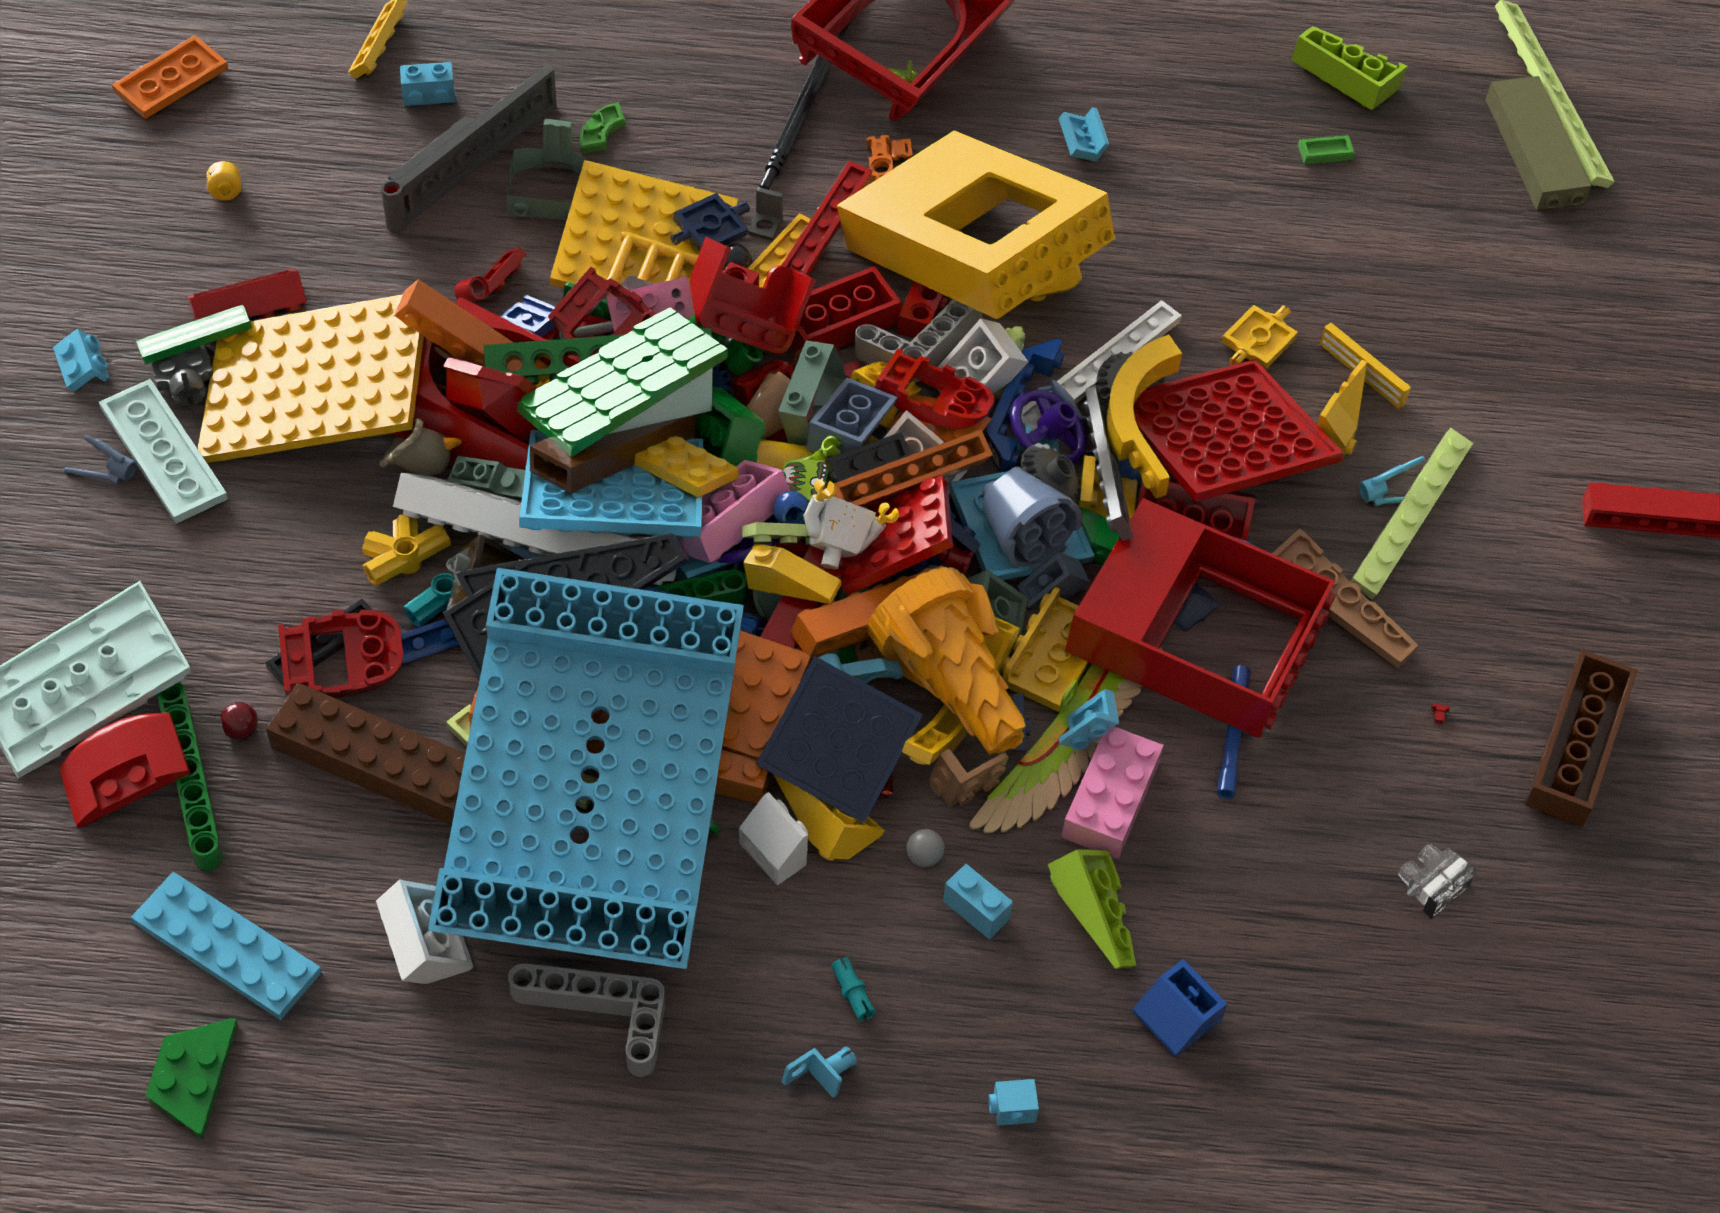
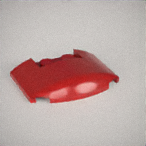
M164 712L162 714L146 713L130 716L104 726L79 743L59 766L74 821L78 828L190 774L170 713Z

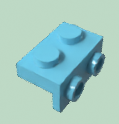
M451 62L400 66L404 106L455 103Z
M1092 107L1085 117L1067 112L1062 113L1059 117V122L1070 155L1075 158L1097 162L1109 146L1098 109Z
M78 328L53 347L66 387L74 392L95 376L105 382L110 379L107 371L108 364L102 357L99 349L101 347L100 342L94 335H88Z
M1104 689L1067 716L1069 731L1058 738L1059 744L1071 747L1074 750H1082L1118 725L1119 719L1114 691Z

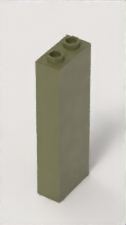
M1533 76L1491 82L1486 102L1536 210L1585 204L1591 189L1590 181L1540 77Z

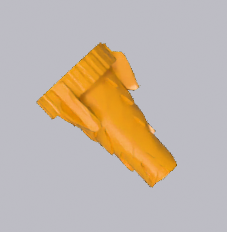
M942 567L922 573L916 578L907 581L878 605L875 612L870 616V621L867 623V633L886 660L899 661L903 676L927 689L937 699H940L958 717L967 732L972 737L977 736L989 755L993 753L999 754L1010 748L1015 749L1023 742L1024 718L1005 691L1009 686L995 668L994 657L984 644V636L996 638L1000 634L996 627L993 609L984 586L971 584L963 573L960 574L957 569Z

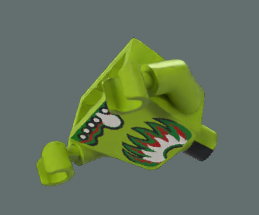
M828 436L822 442L821 448L813 454L785 462L782 471L790 491L795 490L803 494L808 502H810L812 496L817 494L814 489V483L817 480H823L825 483L823 490H825L828 483L832 482L824 460L840 454V450L836 447L840 446L841 442L833 436Z

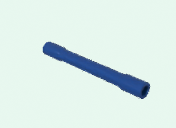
M1242 665L1234 667L1232 682L1249 689L1251 670ZM1228 724L1222 768L1219 772L1217 795L1231 799L1235 796L1237 763L1242 730Z

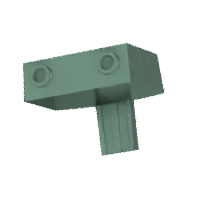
M545 118L543 149H514L508 177L507 214L567 221L572 203L511 196L510 188L512 174L521 170L543 166L544 163L571 166L574 171L581 173L584 160L587 159L572 153L571 122Z
M807 340L804 344L778 410L788 442L791 444L807 446L810 421L847 378L839 355L832 344ZM815 395L813 403L814 409L810 421L808 423L806 415L808 413L809 407ZM871 435L868 437V439H867L865 442H869V441H870Z

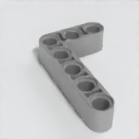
M953 299L911 342L870 324L861 325L855 332V356L868 364L879 361L888 364L897 349L903 350L902 354L916 360L919 356L931 359L929 364L937 366L979 319L982 318L983 313ZM914 377V379H913L915 382H919V381H920V380H918V379L915 378V377Z
M526 963L517 964L510 969L508 973L510 995L518 1003L631 1016L626 1043L627 1068L632 1075L637 1077H645L654 1071L665 1011L664 986L659 980ZM521 981H528V982H530V983H529L528 985H526V986H518V985H517V984H518L519 982H521ZM552 985L562 986L560 989L557 990L549 989V987ZM585 988H590L594 990L589 994H584L580 992ZM616 992L625 993L622 997L612 996ZM647 996L657 997L654 1001L644 1000ZM645 1024L652 1026L649 1030L639 1029L640 1026ZM637 1054H646L648 1056L643 1060L634 1058Z

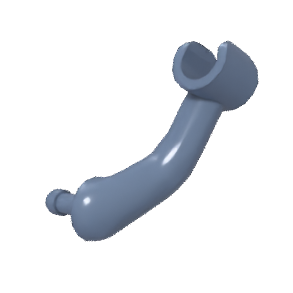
M1050 380V386L1036 388L1037 390L1051 391V393L1060 397L1064 402L1071 404L1076 410L1077 416L1083 421L1085 430L1090 428L1087 417L1081 415L1073 397L1057 381Z

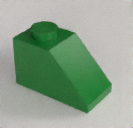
M1079 507L1082 513L1081 526L1095 556L1093 560L1103 565L1120 536L1117 531H1111L1106 517Z

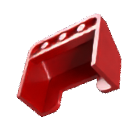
M705 237L689 281L697 324L702 328H711L712 332L775 354L786 352L792 344L816 279L783 265H777L769 271L763 287L724 274L722 271L731 248L716 240Z

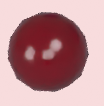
M234 702L222 710L221 721L225 735L234 740H243L255 732L258 717L252 706L244 702Z

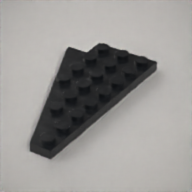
M669 533L457 572L456 576L468 597L443 612L476 677L480 681L488 639L486 622L497 568L644 590L687 563L689 559L676 536Z

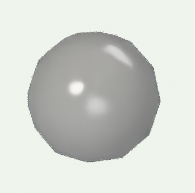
M931 829L917 830L907 841V856L913 864L921 868L933 867L944 856V841L937 832Z

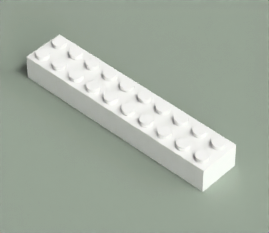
M401 473L393 507L403 509V515L427 518V522L433 524L453 526L452 529L457 531L478 533V536L483 535L490 540H495V538L503 540V544L509 546L528 547V551L546 555V553L558 554L647 538L646 536L634 533L631 535H621L614 532L594 534L588 531L576 530L561 532L557 529L530 530L528 528H519L521 501L428 475ZM676 570L654 584L662 585L663 581H674Z

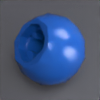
M795 490L785 491L778 495L774 501L773 514L779 523L803 524L805 522L804 513L809 502L803 494Z

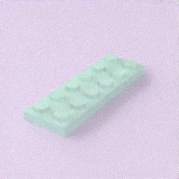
M151 379L99 402L102 412L132 458L137 462L138 467L176 524L228 500L226 491Z

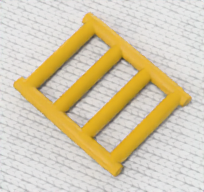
M622 232L620 241L623 242L608 279L612 278L617 282L619 281L632 246L648 250L638 278L647 282L658 254L674 259L665 281L678 279L684 262L695 265L698 255L638 235Z

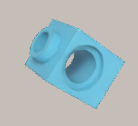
M1034 1079L995 1082L994 1093L989 1094L988 1103L990 1114H996L997 1126L1036 1123L1039 1107Z

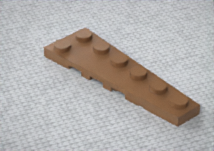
M1299 528L1272 553L1334 580L1332 593L1336 594L1330 610L1325 609V611L1329 612V617L1399 669L1416 652L1418 644L1388 617L1375 602L1369 601L1361 593L1362 589L1355 582L1351 583L1342 574L1343 570L1336 563L1332 564L1323 555L1324 551L1302 529Z

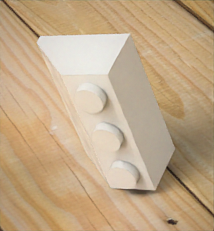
M398 880L376 902L402 981L429 984L470 971L474 966L463 936L428 931L436 886Z

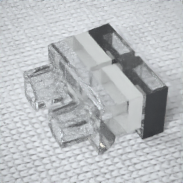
M1429 843L1418 855V859L1426 866L1421 869L1412 860H1409L1401 867L1398 875L1408 885L1405 894L1410 897L1415 896L1424 905L1423 911L1432 919L1471 886L1477 870L1449 847L1442 852Z

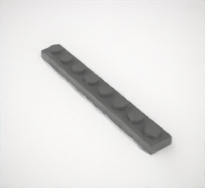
M1096 385L1085 389L1087 401H1084L1085 409L1089 415L1087 421L1092 430L1090 437L1095 446L1093 453L1099 464L1096 468L1102 480L1099 484L1105 496L1103 504L1109 514L1106 516L1107 523L1111 531H1117L1122 541L1133 537L1118 460L1108 437L1107 407Z

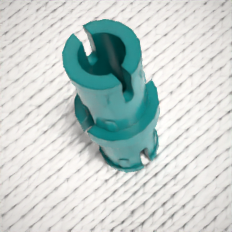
M848 957L842 958L843 965L841 960L838 959L831 965V969L842 987L841 994L843 998L848 999L859 1022L865 1020L864 1014L867 1020L872 1018L876 1014V1010L873 1008L865 992L866 985L864 981L859 980Z

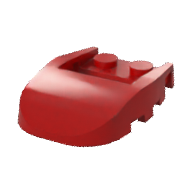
M590 266L547 317L567 339L578 338L574 331L608 292L632 310L630 315L612 335L628 334L633 331V326L653 317L656 313L650 310L642 301V298L634 291L627 290L612 278L604 279L597 275L596 270Z
M897 349L877 378L874 387L898 397L894 407L903 413L907 410L920 421L952 429L966 428L981 422L988 415L994 403L993 393L983 383L972 377L963 379L955 375L956 369L945 365L944 369L930 365L931 359L919 356L916 360L902 354L903 350ZM914 377L942 391L934 404L925 400L919 403L908 397L909 392L906 389Z
M344 610L331 611V615L315 618V616L303 618L301 625L285 628L284 624L278 625L286 696L290 695L297 683L333 698L369 691L389 683L397 675L402 665L403 645L401 631L395 619L385 612L360 610L359 613H344ZM343 632L349 684L329 687L315 685L310 636Z

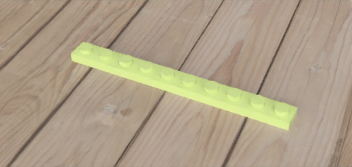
M1499 0L1495 5L1499 14V20L1505 25L1509 32V38L1515 43L1518 55L1527 66V72L1532 77H1540L1590 184L1609 188L1615 181L1519 5Z

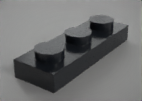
M900 432L824 461L834 484L910 456V452L904 436Z

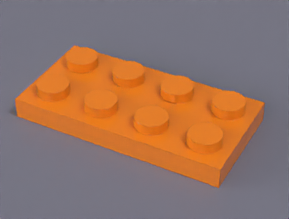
M194 35L112 84L115 94L144 119H147L228 70L226 60Z

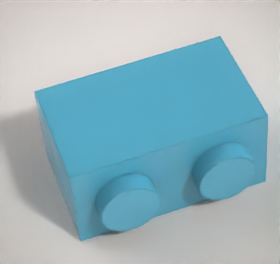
M965 864L945 883L943 902L989 940L1010 920L1013 901L969 865Z

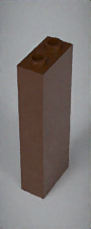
M696 414L607 434L573 457L565 453L549 437L530 446L529 471L571 494L635 464V454L646 450L650 446H655L674 436L681 437L685 441L695 438Z

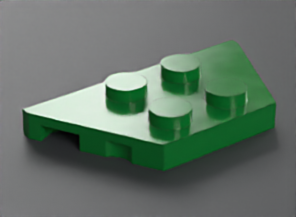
M234 1018L164 1036L145 1095L148 1102L159 1110L162 1109L167 1112L170 1118L178 1124L182 1123L200 1139H204L238 1027L237 1020Z

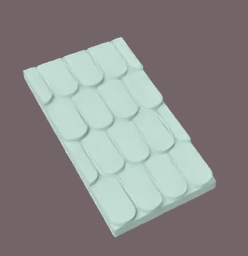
M140 581L0 665V746L12 766L17 779L61 755L62 751L83 741L101 727L147 703V699L182 681L190 673L188 662Z

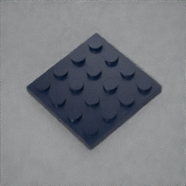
M814 656L756 765L865 823L902 754L905 741L912 736L923 714Z

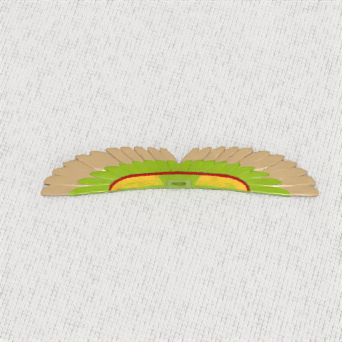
M1092 664L1079 686L1078 679L1073 681L1062 697L1060 711L1056 719L1036 744L1017 763L1014 769L987 797V801L970 821L969 828L975 830L985 826L983 833L988 834L997 831L1001 827V833H1005L1016 823L1018 829L1023 827L1031 817L1033 822H1036L1042 817L1046 808L1051 811L1057 804L1059 795L1061 794L1065 798L1071 791L1072 784L1076 785L1078 783L1081 772H1086L1089 762L1088 757L1090 760L1092 759L1101 738L1100 736L1082 750H1074L1071 747L1060 745L1058 738L1069 731L1067 716L1106 689L1114 691L1119 718L1123 715V710L1132 704L1131 699L1140 694V687L1142 686Z

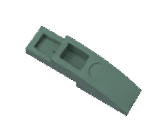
M457 456L447 481L521 501L525 470L505 467L496 461Z

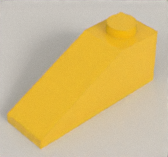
M755 543L743 562L748 588L752 590L831 604L842 585L841 580L780 547Z

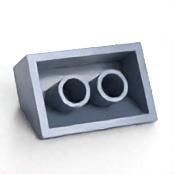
M846 378L810 421L806 449L816 452L821 448L822 442L828 436H833L841 442V445L836 447L840 450V454L861 447L897 402L898 397Z

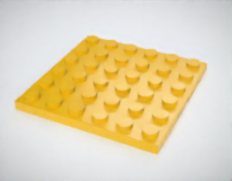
M584 160L551 272L549 285L564 288L567 282L576 284L590 266L596 270L597 275L607 280L623 242L620 241L622 232L638 235L699 255L700 251L690 240L681 242L678 245L672 243L671 235L682 231L674 222L673 214L715 193ZM718 194L727 204L733 207L737 205V198ZM632 246L618 281L620 285L628 276L638 277L648 250ZM658 254L648 282L652 284L665 282L674 259ZM684 262L678 278L687 276L689 282L695 265Z

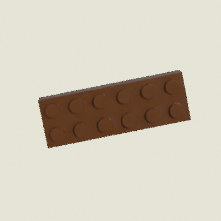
M1583 649L1580 650L1566 684L1525 806L1577 826H1584L1593 808L1638 672L1637 669Z

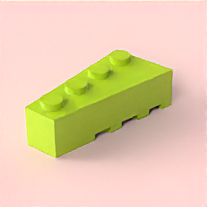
M1314 26L1298 36L1291 60L1319 77L1322 81L1337 88L1343 94L1361 103L1362 106L1373 110L1400 89L1408 67L1407 65L1400 62L1398 66L1387 62L1388 57L1381 54H1378L1377 57L1363 52L1364 47L1357 44L1346 45L1342 43L1343 38Z

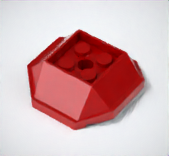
M448 357L443 365L447 369L446 399L462 411L522 442L530 440L531 430L538 429L518 413V402L522 401L524 395L534 391L537 387L523 376L509 372L504 374L499 370L476 365L470 361Z

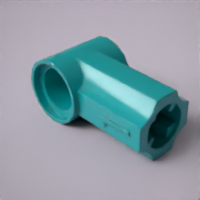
M449 573L436 575L432 579L431 587L403 606L404 613L415 627L423 626L440 612L447 610L455 576Z

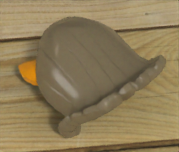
M416 418L412 434L406 440L399 437L394 438L385 456L380 460L379 465L383 468L387 464H393L414 474L435 476L446 470L450 462V450L459 446L462 442L461 439L446 438L442 433L423 428V421Z

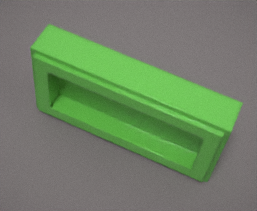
M1349 135L1302 139L1298 143L1304 165L1354 160L1355 157Z

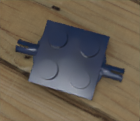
M715 193L684 207L673 214L674 222L682 231L672 234L670 237L674 245H678L681 242L690 240L700 251L705 237L716 240L723 245H728L747 235L748 228L743 224L739 216L750 211L749 204L744 201L733 207L724 202Z

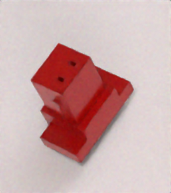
M1432 703L1431 710H1434L1435 714L1434 722L1443 724L1445 712H1449L1450 706Z

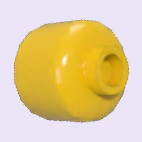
M221 161L214 163L208 169L206 175L207 189L213 198L219 201H229L239 195L242 189V179L239 169L234 164Z

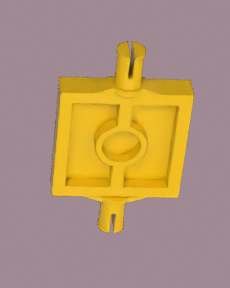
M1253 305L1222 337L1221 343L1236 351L1229 359V364L1235 365L1242 363L1245 359H1256L1266 370L1297 337L1298 332L1283 321L1291 313L1290 309L1282 305L1275 314H1272Z

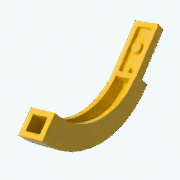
M1169 334L1144 345L1126 360L1114 379L1107 411V432L1116 457L1119 461L1129 458L1131 466L1137 469L1142 477L1144 486L1151 490L1155 498L1166 495L1170 476L1141 434L1135 421L1133 406L1147 387L1157 380L1179 371L1182 352Z
M995 617L996 627L1000 634L996 638L984 636V644L994 657L995 668L1001 674V666L1005 658L1009 656L1020 628ZM944 704L927 726L905 741L902 752L909 755V758L915 763L930 765L946 750L950 749L953 752L968 732L958 717Z

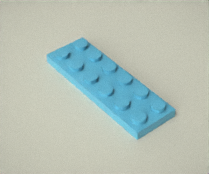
M172 872L131 916L133 924L280 1021L322 973L320 966L175 872Z

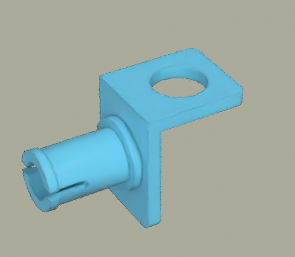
M843 1047L834 1055L824 1059L813 1048L786 1066L781 1082L787 1085L809 1071L830 1096L834 1098L838 1095L842 1083V1078L839 1074L857 1063L856 1056L853 1052L846 1056V1053L850 1052V1048Z

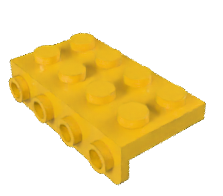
M1054 587L1051 594L1046 593L1043 596L1039 606L1041 610L1038 615L1033 614L1029 619L1026 627L1027 633L1025 636L1020 635L1013 648L1014 654L1012 657L1007 656L1000 672L1003 673V679L1009 686L1008 689L1024 694L1025 697L1059 712L1061 700L1065 692L1075 679L1079 680L1090 662L1065 652L1073 615L1079 606L1061 598V589Z

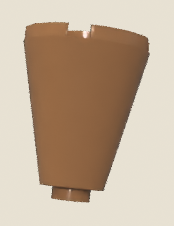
M774 370L767 374L746 406L765 421L763 440L784 428L778 410L790 379L779 371L775 374Z

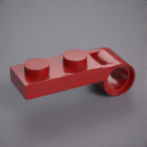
M521 247L506 251L483 277L474 276L458 282L455 286L457 300L462 297L474 303L487 298L492 291H499L506 284V277L520 269V262L527 254Z

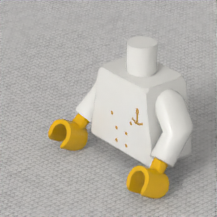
M819 479L814 483V489L817 494L812 496L804 513V520L810 535V545L824 550L821 565L825 568L836 570L839 567L841 557L848 558L862 553L885 529V522L893 523L898 519L899 512L895 508L891 514L885 515L890 506L888 503H882L879 506L880 516L875 517L876 512L834 497L836 486L831 481L828 483L827 488L823 490L825 483L822 479Z

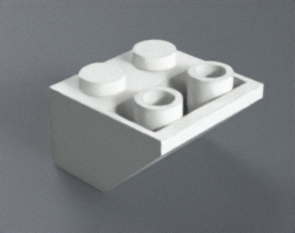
M768 792L761 798L739 827V844L777 886L806 866L808 851V831L802 822L795 821L789 815L786 805L781 800H776Z

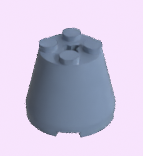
M1020 467L1012 468L998 480L986 484L983 489V494L985 495L983 510L1004 556L1015 568L1029 566L1033 570L1041 567L1058 552L1063 553L1067 549L1065 542L1073 531L1080 529L1082 513L1072 499L1023 471Z

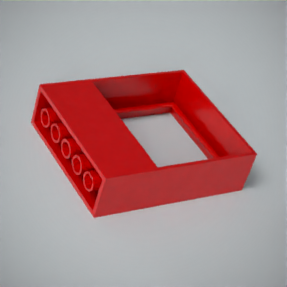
M1143 498L1130 519L1133 537L1124 541L1119 537L1074 613L1065 652L1260 738L1265 728L1271 730L1277 717L1275 712L1283 707L1288 693L1285 691H1288L1289 688L1292 689L1299 674L1297 671L1299 668H1303L1309 654L1305 650L1313 648L1319 632L1315 630L1323 628L1329 612L1325 611V609L1330 610L1336 594L1332 593L1335 581ZM1200 576L1300 619L1261 694L1160 650Z

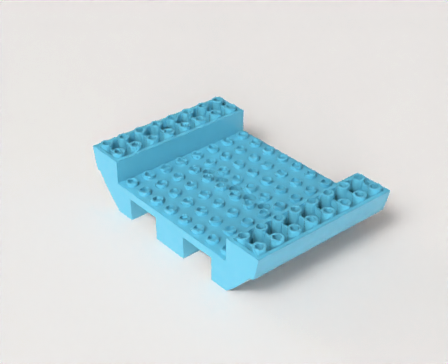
M497 568L486 622L488 639L444 868H439L428 931L687 969L744 605ZM597 710H604L610 717L606 723L598 724L592 720V714ZM594 739L600 740L604 744V749L597 754L589 752L586 748L587 743ZM587 769H593L598 772L599 778L596 782L588 784L582 780V773ZM581 799H589L593 802L594 808L589 813H580L576 809L577 802ZM576 829H583L589 834L588 840L582 844L574 843L570 838L572 832Z

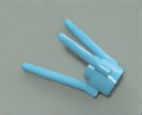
M1421 456L1406 464L1398 465L1376 477L1359 482V492L1363 501L1366 503L1373 501L1375 507L1383 504L1401 503L1404 497L1384 498V494L1388 493L1385 480L1423 462L1425 458Z

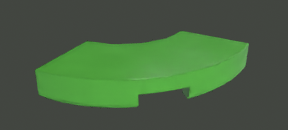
M619 102L597 110L592 114V118L586 125H583L580 132L581 154L606 150V142L609 135L615 130L625 127V118Z

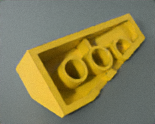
M1361 360L1352 371L1347 382H1343L1339 393L1335 392L1321 412L1317 423L1325 434L1342 450V460L1346 454L1350 456L1353 453L1357 444V440L1354 437L1358 425L1367 362Z
M773 774L798 821L802 822L806 827L809 841L819 849L818 853L823 858L830 861L834 859L849 860L880 838L885 832L869 816L865 823Z

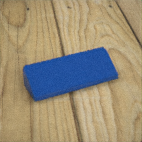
M443 619L401 633L403 645L402 664L459 646L460 644L448 622Z

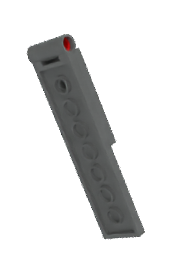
M545 65L539 71L534 72L521 85L516 86L503 99L498 100L489 110L480 114L476 120L465 116L459 122L454 123L441 136L436 137L427 147L417 152L405 164L397 167L388 176L389 180L381 185L387 229L392 232L403 231L409 222L557 107L554 69Z

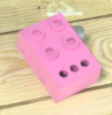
M628 276L621 284L627 290L638 294L650 310H653L656 314L670 307L687 320L694 314L687 276L657 284L649 283L635 276ZM610 294L606 295L615 332L632 310Z

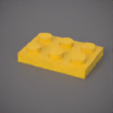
M677 436L670 437L666 441L650 446L646 450L635 454L634 465L697 498L738 479L739 475L738 467Z

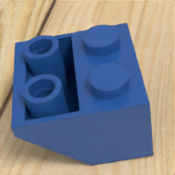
M1182 959L1157 979L1135 1005L1132 1012L1176 1057L1222 1021L1227 1003Z

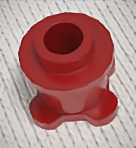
M953 541V547L937 554V559L940 560L939 566L952 567L957 569L960 574H965L974 553L956 546L955 541Z

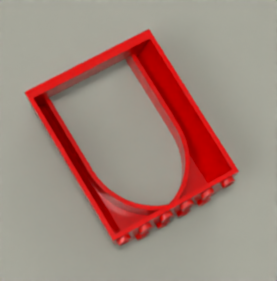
M810 0L791 18L793 43L798 45L802 55L799 58L801 64L806 66L818 54L893 101L889 119L896 121L899 117L908 114L1010 8L1014 0H945L954 15L957 33L950 43L911 83L836 37L866 6L875 0Z
M460 297L455 302V304L514 343L546 340L465 298ZM424 336L412 430L391 434L406 440L413 432L415 419L419 418L423 421V428L442 433L446 438L461 439L462 443L450 450L449 464L454 466L457 456L496 461L505 467L526 470L528 444L457 408L437 389L431 376L446 360L434 351V347L438 346L449 355L451 354ZM570 355L564 359L563 363L568 367H572L579 363V359L574 355ZM539 358V360L549 365L551 364L548 358Z

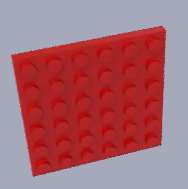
M1256 359L1147 387L1133 406L1135 421L1144 439L1159 461L1195 502L1342 461V450Z

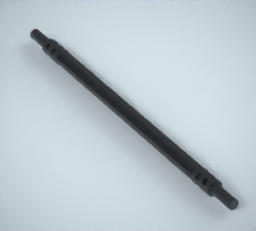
M850 23L836 36L837 38L843 40ZM819 55L765 167L766 173L761 181L760 188L769 190L775 176L780 174L829 70L831 63Z

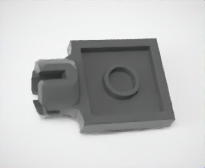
M206 345L152 362L158 391L169 389L173 400L185 407H189L187 397H193L194 405L202 401L205 396L204 381L213 376Z

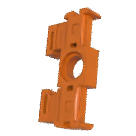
M881 135L879 139H875V136L867 138V148L872 150V157H868L869 167L872 170L871 183L893 170L892 159L899 160V157L910 159L913 157L910 138L893 140L891 144L888 135ZM878 167L888 168V170L883 173H878L875 171Z

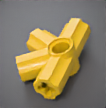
M399 515L397 519L393 520V537L375 531H369L365 536L362 547L363 555L374 559L363 564V570L373 586H378L400 573H415L421 568L423 560L451 545L450 538L442 525L436 524L419 533L417 518Z

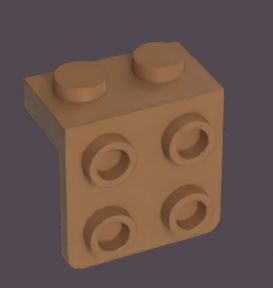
M948 749L941 753L929 778L930 786L937 796L942 797L949 808L958 803L960 806L965 805L975 797V793L983 789L987 792L999 784L1000 775L1006 770L1005 765L1009 757L1004 752L967 773L952 751Z

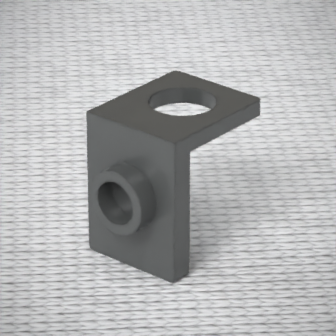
M758 187L756 191V214L748 229V234L773 240L783 219V194ZM761 222H768L772 225V228L768 231H762L757 228V225Z

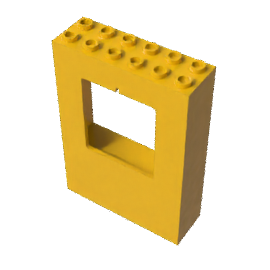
M952 131L837 205L849 251L995 319H999L1115 239L1107 192L957 131ZM1008 198L1041 212L1027 221V225H1021L991 245L959 232V230Z

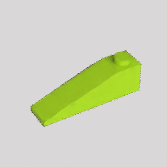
M1077 849L1049 863L1050 879L1053 886L1114 968L1135 967L1136 961L1131 935L1122 922V915L1126 914L1125 904L1119 903L1116 891L1121 888L1120 878L1109 850Z

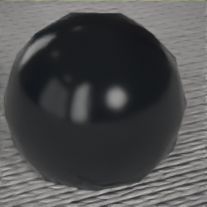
M739 244L728 246L731 250L723 270L726 269L730 262L745 268L752 264V257L748 249Z

